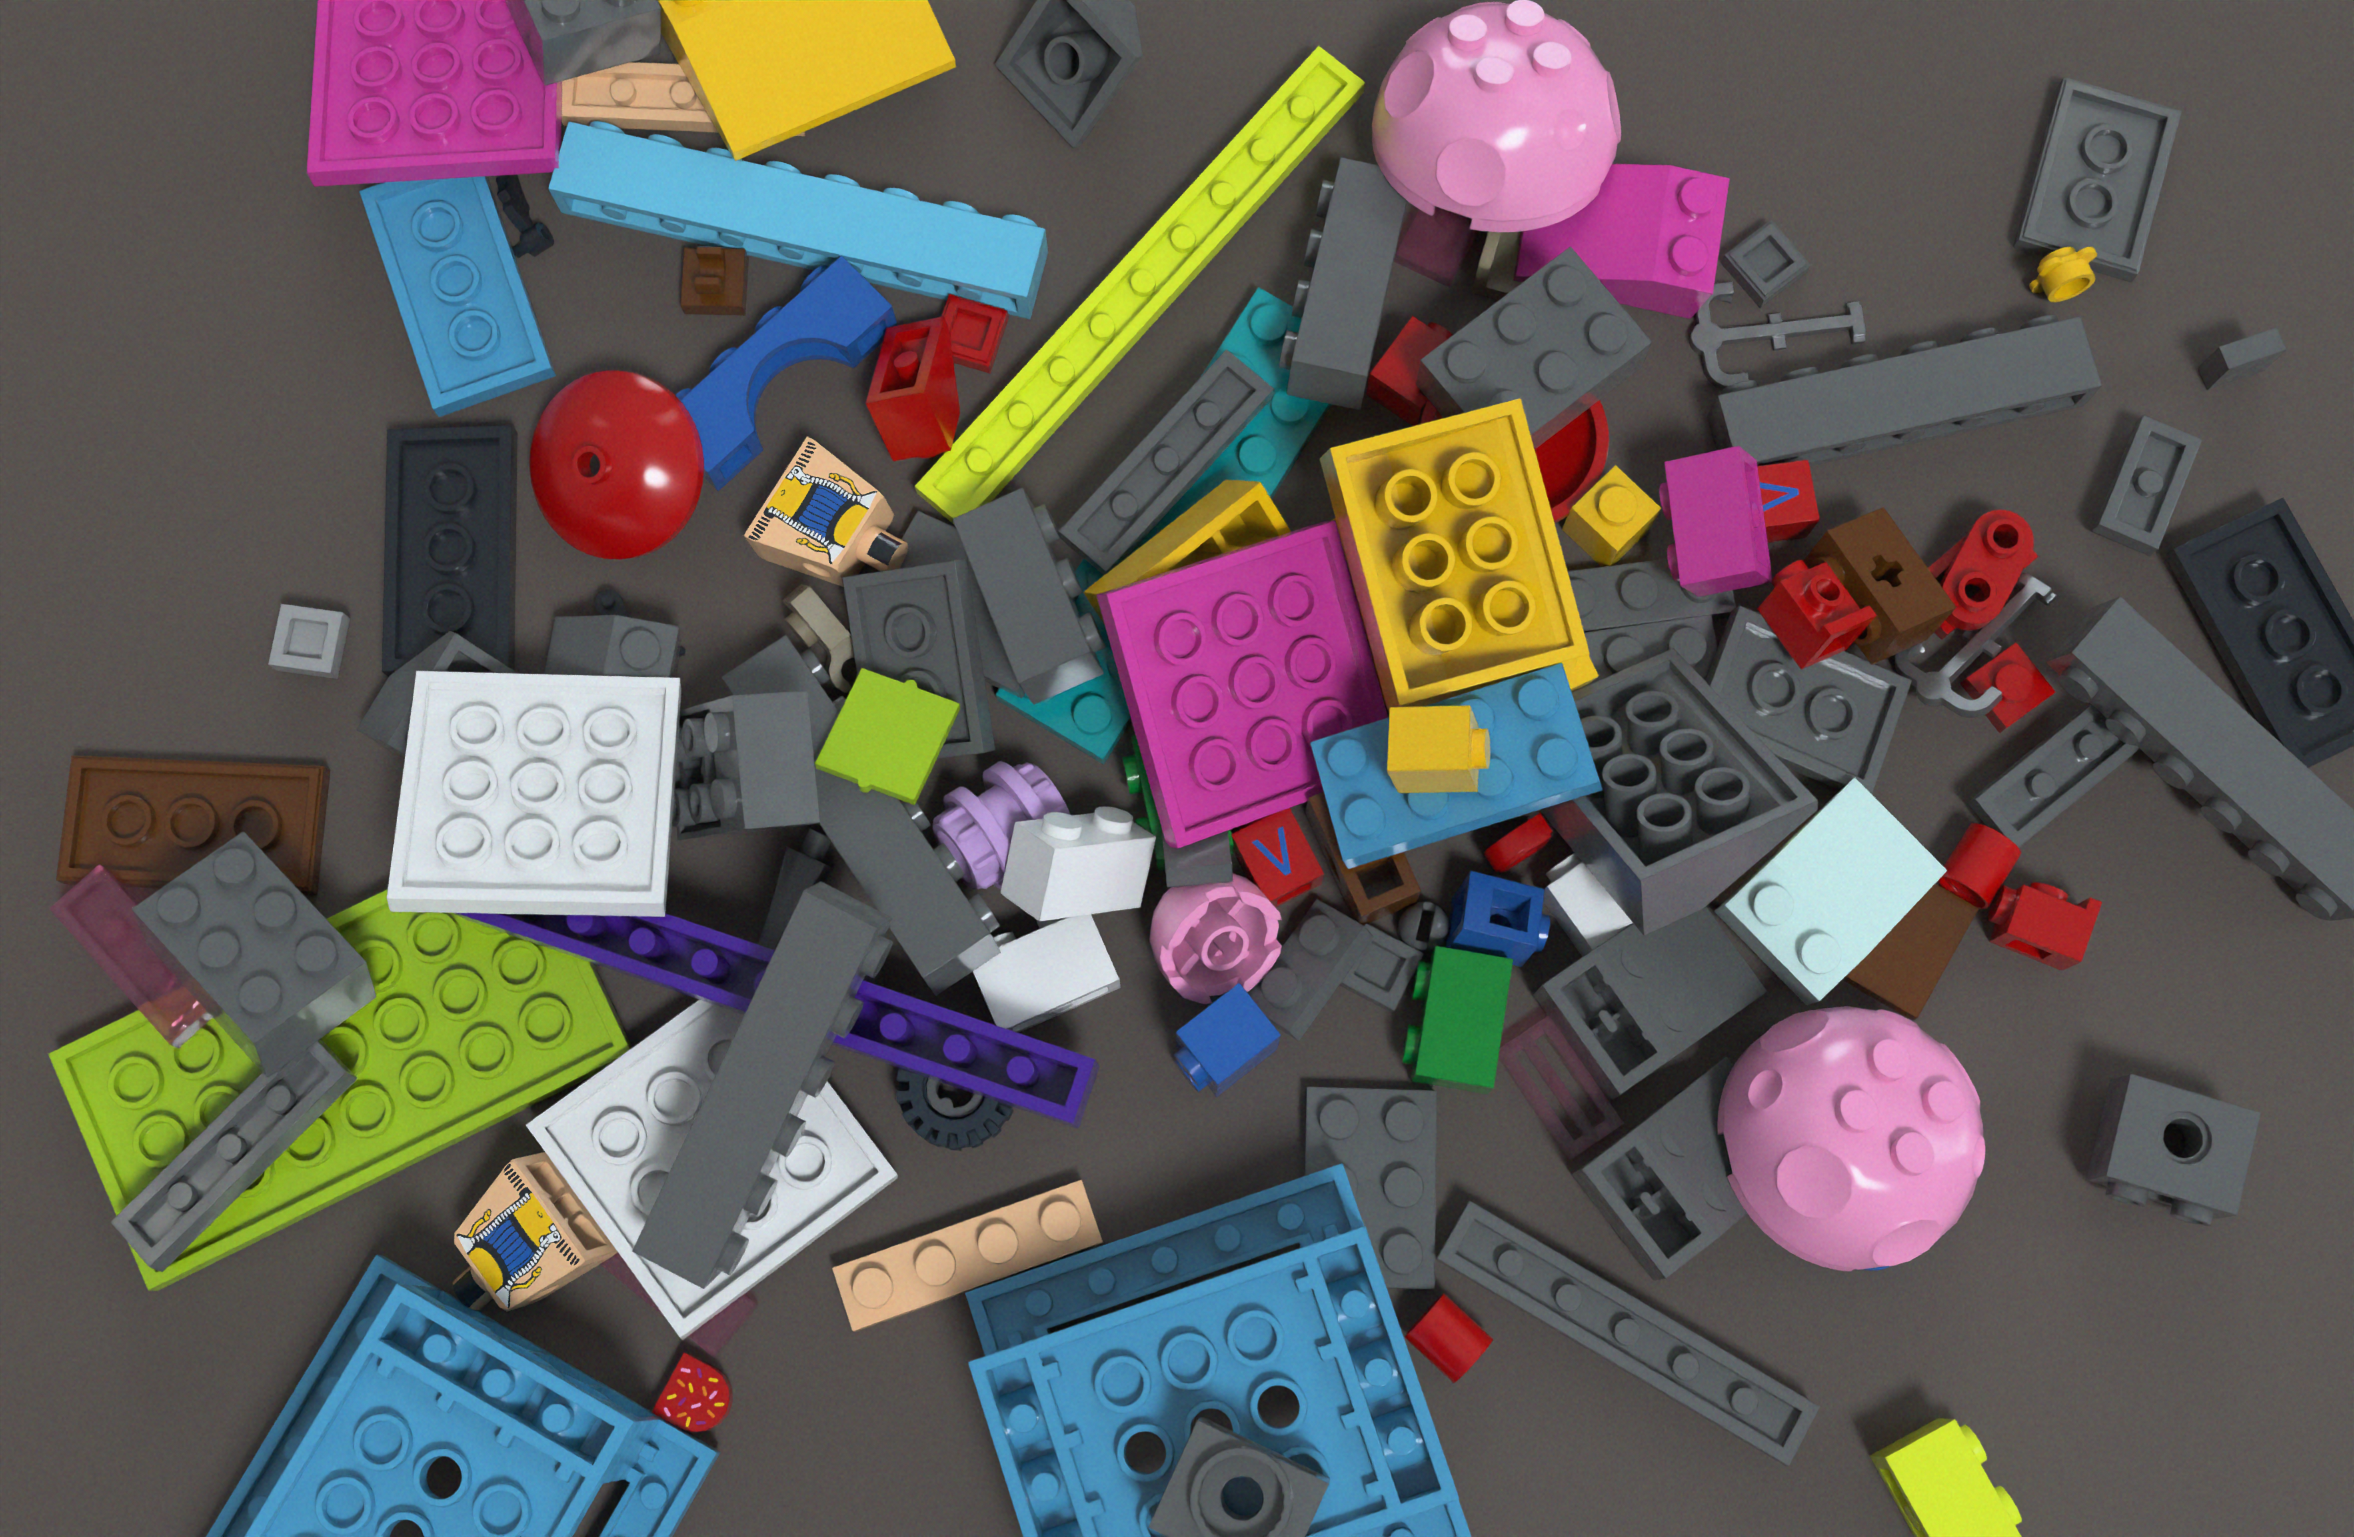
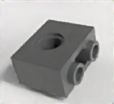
M2134 1074L2112 1079L2109 1083L2086 1180L2107 1186L2105 1196L2112 1200L2141 1207L2146 1206L2147 1199L2172 1206L2170 1216L2175 1219L2201 1226H2211L2212 1219L2238 1215L2261 1113ZM2168 1124L2177 1127L2183 1134L2185 1148L2180 1157L2171 1154L2163 1141L2164 1130Z
M1201 1416L1194 1426L1148 1528L1162 1534L1161 1537H1305L1329 1485L1330 1478ZM1234 1477H1249L1259 1484L1263 1491L1264 1500L1263 1505L1257 1512L1243 1516L1235 1514L1226 1505L1223 1495L1224 1487Z

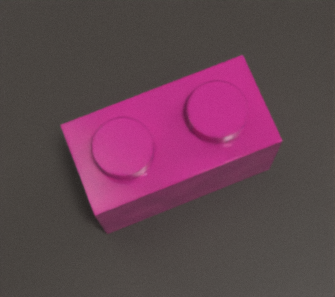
M1740 446L1664 462L1667 482L1660 484L1659 494L1663 513L1667 520H1672L1675 543L1669 544L1667 549L1668 564L1673 579L1676 582L1680 581V586L1698 597L1771 583L1772 572L1757 460Z

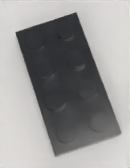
M512 425L387 429L382 672L387 677L449 631L460 635L510 669H515L518 433Z
M2284 497L2186 542L2165 555L2166 559L2258 723L2307 768L2354 747V620Z

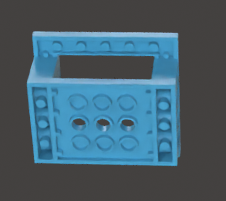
M1343 1163L965 1293L985 1354L984 1357L970 1361L968 1364L1023 1537H1161L1162 1534L1148 1527L1192 1433V1424L1195 1416L1202 1410L1210 1408L1221 1410L1229 1417L1233 1432L1330 1478L1329 1485L1305 1537H1471L1453 1478ZM1300 1243L1301 1248L1054 1333L1050 1332L1049 1328ZM1285 1386L1291 1389L1297 1396L1300 1405L1299 1414L1291 1424L1284 1427H1274L1262 1419L1258 1409V1401L1261 1394L1269 1387ZM1142 1431L1152 1432L1159 1436L1166 1449V1458L1163 1465L1158 1470L1149 1473L1140 1472L1133 1468L1126 1456V1446L1129 1439L1135 1433ZM1245 1476L1234 1477L1225 1484L1223 1491L1224 1501L1235 1514L1251 1515L1257 1512L1263 1505V1491L1252 1478Z
M376 1255L206 1537H390L393 1528L402 1520L415 1522L421 1528L424 1537H572L604 1483L624 1479L630 1482L599 1537H673L721 1452L688 1432L651 1413L652 1411L478 1310L468 1308L459 1299L385 1256ZM442 1456L453 1459L459 1465L462 1474L458 1490L448 1498L436 1496L427 1484V1472L430 1465Z

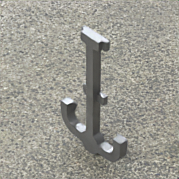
M1733 282L1714 284L1713 294L1695 313L1696 326L1689 338L1692 350L1702 356L1704 373L1707 379L1715 387L1723 390L1732 384L1748 381L1749 379L1748 373L1743 371L1732 375L1721 371L1716 354L1721 345L1771 339L1773 351L1787 348L1785 338L1841 331H1850L1852 344H1863L1866 342V328L1862 306L1857 301L1846 304L1847 315L1782 322L1781 313H1775L1767 316L1769 324L1721 329L1717 324L1711 322L1709 303L1713 300H1719L1731 304L1734 295Z
M2021 573L2015 584L2021 591L1979 632L1977 630H1967L1962 638L1968 643L1939 672L1925 673L1910 663L1909 659L1925 652L1922 644L1919 643L1895 655V667L1898 674L1912 680L1911 685L1916 687L1918 699L1925 705H1943L1955 714L1968 718L1987 714L2002 700L2001 691L1991 686L1988 690H1984V694L1980 698L1967 700L1951 690V683L1982 652L1994 658L2001 651V646L1995 643L1994 640L2035 599L2046 606H2049L2056 600L2057 595L2052 592V588L2028 573L2024 575Z

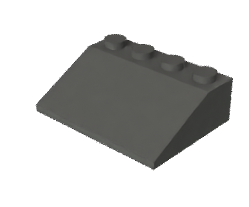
M1672 648L1572 692L1603 790L1540 809L1547 820L1645 936L1702 910L1818 810V800L1690 664Z

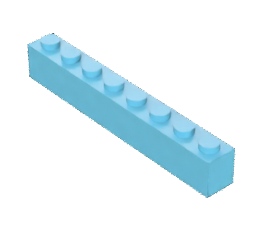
M593 121L589 126L568 122L559 151V168H554L548 187L559 210L564 214L705 246L746 249L749 256L815 270L823 265L829 267L842 256L869 283L947 300L949 294L1007 310L1009 315L1031 319L1048 255L1046 230L1038 227L1034 221L1023 216L1010 214L1000 219L979 214L975 208L961 202L947 201L942 206L920 201L913 193L899 188H886L884 192L862 188L854 180L841 175L829 174L824 179L801 174L797 168L779 161H769L766 165L742 161V159L735 161L731 153L725 149L709 148L707 152L685 148L675 139L663 135L653 134L648 139L625 134L620 128L601 121Z

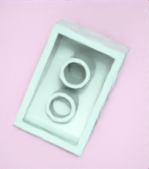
M1853 778L1714 912L1808 1005L1819 1002L1856 967L1947 870L1856 778Z

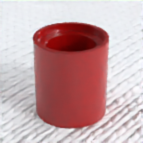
M1972 823L1943 867L1947 871L1937 882L1942 888L1979 909H1987L2021 856V851L2014 842L2000 832L1982 824Z
M1444 1293L1424 1312L1404 1336L1411 1345L1453 1384L1472 1367L1493 1341V1338Z

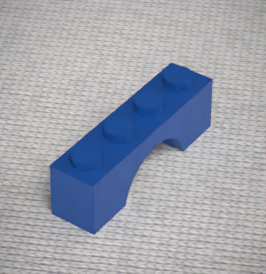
M842 256L829 267L823 265L811 272L802 283L801 292L785 307L776 306L769 310L757 323L755 334L738 349L731 347L722 352L712 363L709 369L710 374L692 390L690 388L683 389L676 394V397L690 413L698 430L703 448L704 478L717 491L723 488L763 451L756 429V410L761 394L777 374L796 363L817 359L835 361L854 369L883 343L888 327L898 326L892 305Z

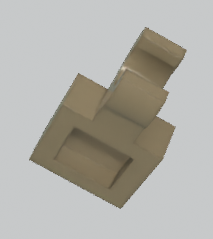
M800 584L781 600L792 612L784 621L807 648H810L817 642L822 649L826 650L828 658L825 670L831 679L829 682L836 689L847 693L852 687L843 678L841 668L846 660L855 658L851 634L810 586Z

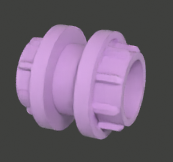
M999 761L983 772V782L986 791L981 795L975 796L967 788L958 787L944 796L945 811L933 819V834L938 846L944 843L965 874L961 880L971 889H987L994 885L1001 890L1015 822L1043 819L1044 815L1050 812L1070 815L1055 785L1038 766L1026 762L1022 765L1018 764L1011 767L1009 764Z

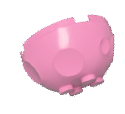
M1517 0L1511 4L1485 2L1465 6L1442 18L1437 17L1419 29L1406 41V45L1393 61L1384 77L1374 106L1372 121V145L1376 161L1387 181L1402 197L1433 216L1436 206L1472 218L1470 229L1488 232H1520L1543 228L1565 220L1582 210L1599 194L1601 183L1604 181L1616 157L1617 144L1621 141L1620 114L1610 72L1604 69L1590 48L1589 41L1566 21L1562 19L1557 20L1544 13L1540 5L1529 0Z
M1844 1006L1793 1014L1773 1025L1743 1052L1728 1075L1720 1099L1717 1121L1718 1135L1724 1134L1733 1172L1727 1178L1739 1202L1760 1229L1777 1244L1790 1253L1822 1267L1840 1271L1890 1267L1911 1261L1928 1251L1942 1235L1957 1223L1973 1196L1977 1179L1983 1169L1985 1142L1980 1114V1099L1967 1072L1945 1044L1934 1040L1913 1021L1890 1011H1875Z

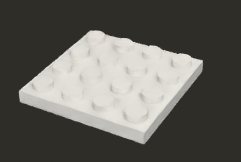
M416 671L387 891V902L390 912L665 917L681 705L680 678Z
M702 1000L695 1002L526 1124L527 1128L682 1340L898 1178L895 1170L827 1081L816 1098L807 1095L797 1116L806 1121L805 1128L791 1154L787 1158L780 1154L778 1155L769 1174L770 1177L778 1180L776 1188L761 1215L757 1217L752 1213L750 1214L741 1232V1235L749 1239V1243L739 1264L731 1275L721 1272L707 1287L702 1289L632 1252L744 1017L743 1014Z

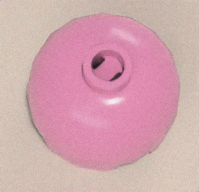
M1232 873L1233 882L1171 887L1162 896L1155 908L1149 939L1154 959L1161 973L1183 998L1202 1004H1210L1212 1002L1209 996L1222 995L1238 983L1242 985L1246 992H1249L1270 972L1279 957L1282 945L1276 938L1279 928L1278 920H1282L1280 912L1260 889L1247 878Z

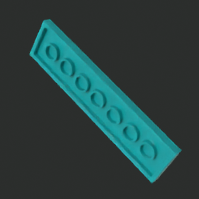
M1258 287L1203 374L1227 349L1274 388L1273 398L1128 556L1225 480L1261 482L1270 498L1273 499L1332 404L1287 395L1290 370L1279 368L1280 358L1287 330L1299 333L1302 318L1293 317V307ZM1085 559L1082 560L1075 571L1083 592L1104 576ZM1082 593L1075 604L1080 616L1089 612L1092 614L1104 640L1106 648L1096 652L1104 674L1036 704L1031 702L1026 693L1023 698H1020L1002 689L998 690L996 698L1000 703L1104 765L1132 720L1106 627L1085 594Z

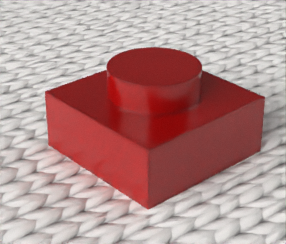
M2016 642L1960 683L1973 700L1980 698L1984 694V690H1988L1991 686L2002 692V700L1990 712L1985 714L1999 733L2003 732L2056 692Z

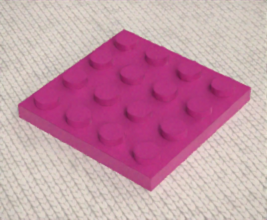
M318 0L307 174L314 187L550 173L554 171V168H559L562 125V81L544 86L505 0Z
M1336 520L1323 521L1097 594L1164 838L1171 848L1178 849L1299 805L1307 802L1309 797L1324 792L1310 742L1388 718Z

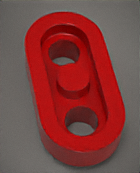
M1993 510L1982 515L1966 533L1940 583L1943 590L1956 606V609L1946 619L1952 626L1962 630L1980 629L1989 624L2002 611L2034 547L2033 532L2026 520L2020 515L2009 510ZM2000 531L2007 534L2011 539V548L2006 549L1998 546L1994 541L1993 533ZM1968 584L1978 586L1983 592V601L1975 602L1970 600L1965 593V586Z

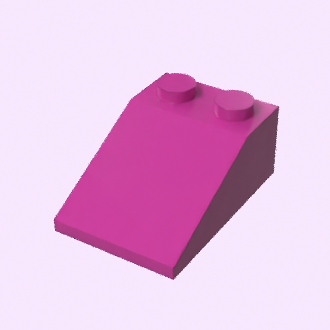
M1612 164L1604 181L1601 183L1599 194L1582 210L1558 223L1534 230L1521 231L1513 281L1524 282L1571 246L1619 304L1691 319L1713 294L1730 178L1672 165Z

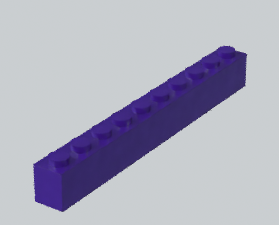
M454 913L468 921L745 1015L775 950L666 913L665 917ZM862 981L855 998L864 1002L862 1010L846 1038L836 1035L832 1045L1079 1129L1100 1068L1096 1059Z

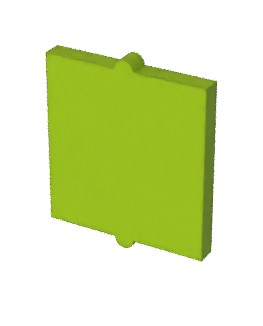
M861 668L815 762L816 769L858 784L859 790L863 793H868L872 789L915 805L960 711V703L919 689L914 680H907L905 683Z

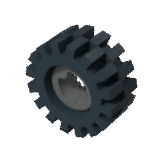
M899 1069L896 1080L899 1082V1089L896 1091L897 1103L903 1112L901 1113L902 1116L919 1136L937 1147L941 1146L950 1150L962 1151V1148L972 1147L974 1149L982 1146L985 1140L990 1137L995 1138L1002 1131L1000 1128L1006 1120L1009 1121L1012 1116V1106L977 1094L973 1095L968 1104L955 1108L950 1098L940 1099L939 1085L941 1082L904 1069Z

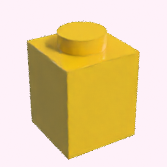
M1615 465L1571 508L1562 530L1601 567L1613 566L1651 529L1662 508Z
M1470 705L1390 707L1387 772L1398 793L1478 792L1479 769H1489L1490 735L1488 728H1479Z

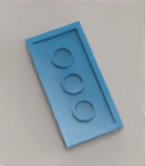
M487 176L385 182L359 191L428 397L438 417L556 376Z
M1559 663L1423 706L1470 705L1479 728H1488L1490 735L1489 769H1479L1478 792L1398 793L1387 772L1389 718L1310 742L1342 859L1346 867L1350 869L1602 791L1603 789L1563 664Z

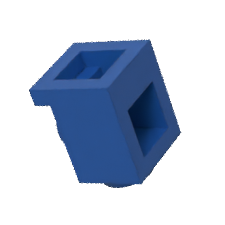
M1470 871L1452 897L1449 916L1450 930L1445 947L1513 959L1512 965L1523 967L1534 952L1540 953L1543 950L1548 938L1550 917L1549 915L1542 914L1545 889Z

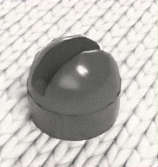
M1427 901L1416 902L1408 906L1403 911L1397 926L1399 940L1424 953L1423 955L1431 954L1435 946L1442 947L1450 930V922L1445 911L1440 906ZM1422 911L1434 914L1429 928L1428 942L1416 940Z

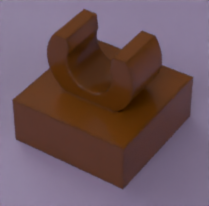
M712 246L684 248L681 308L684 314L746 316L749 257L746 249H727Z

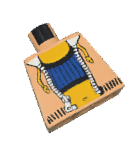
M808 436L744 534L748 543L762 559L844 587L842 577L858 575L865 563L879 571L899 569L908 551V543L886 532L892 522L894 513L885 497L818 442Z
M546 1152L512 1159L504 1167L454 1233V1244L470 1266L454 1280L453 1289L458 1299L470 1309L481 1310L494 1299L500 1308L510 1311L547 1297L613 1257L618 1251Z

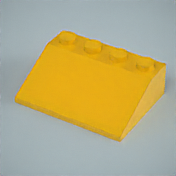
M657 0L661 8V34L735 161L956 68L955 58L928 0Z
M1521 398L1332 447L1320 458L1387 709L1590 654Z

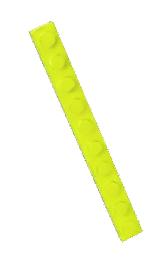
M1318 46L955 441L951 451L945 452L915 485L917 494L953 524L954 518L991 502L1364 93L1365 82Z

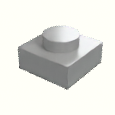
M281 604L268 665L276 671L338 679L350 618L343 612Z

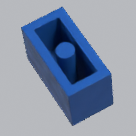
M1238 983L1176 1032V1047L1179 1051L1174 1054L1177 1059L1174 1062L1197 1092L1208 1086L1217 1098L1274 1053L1278 1048L1281 1034L1242 985Z

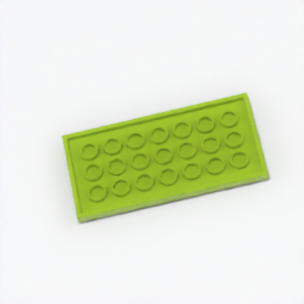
M388 889L327 918L326 920L366 961L376 993L375 999L321 1038L358 1079L163 1272L150 1268L129 1244L149 1291H159L597 1074L632 1049V1045L594 964L468 921L454 913L390 912L387 902ZM186 988L172 993L48 1054L116 1216L263 1073Z

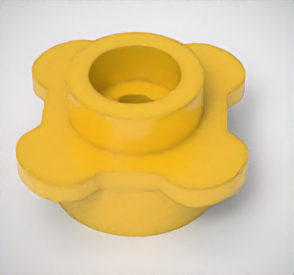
M2064 247L2045 256L2037 268L2039 273L2037 279L2029 284L2033 293L2045 292L2050 302H2061L2087 290L2096 279L2089 265V262L2097 257L2095 248L2086 247L2076 252L2073 247Z

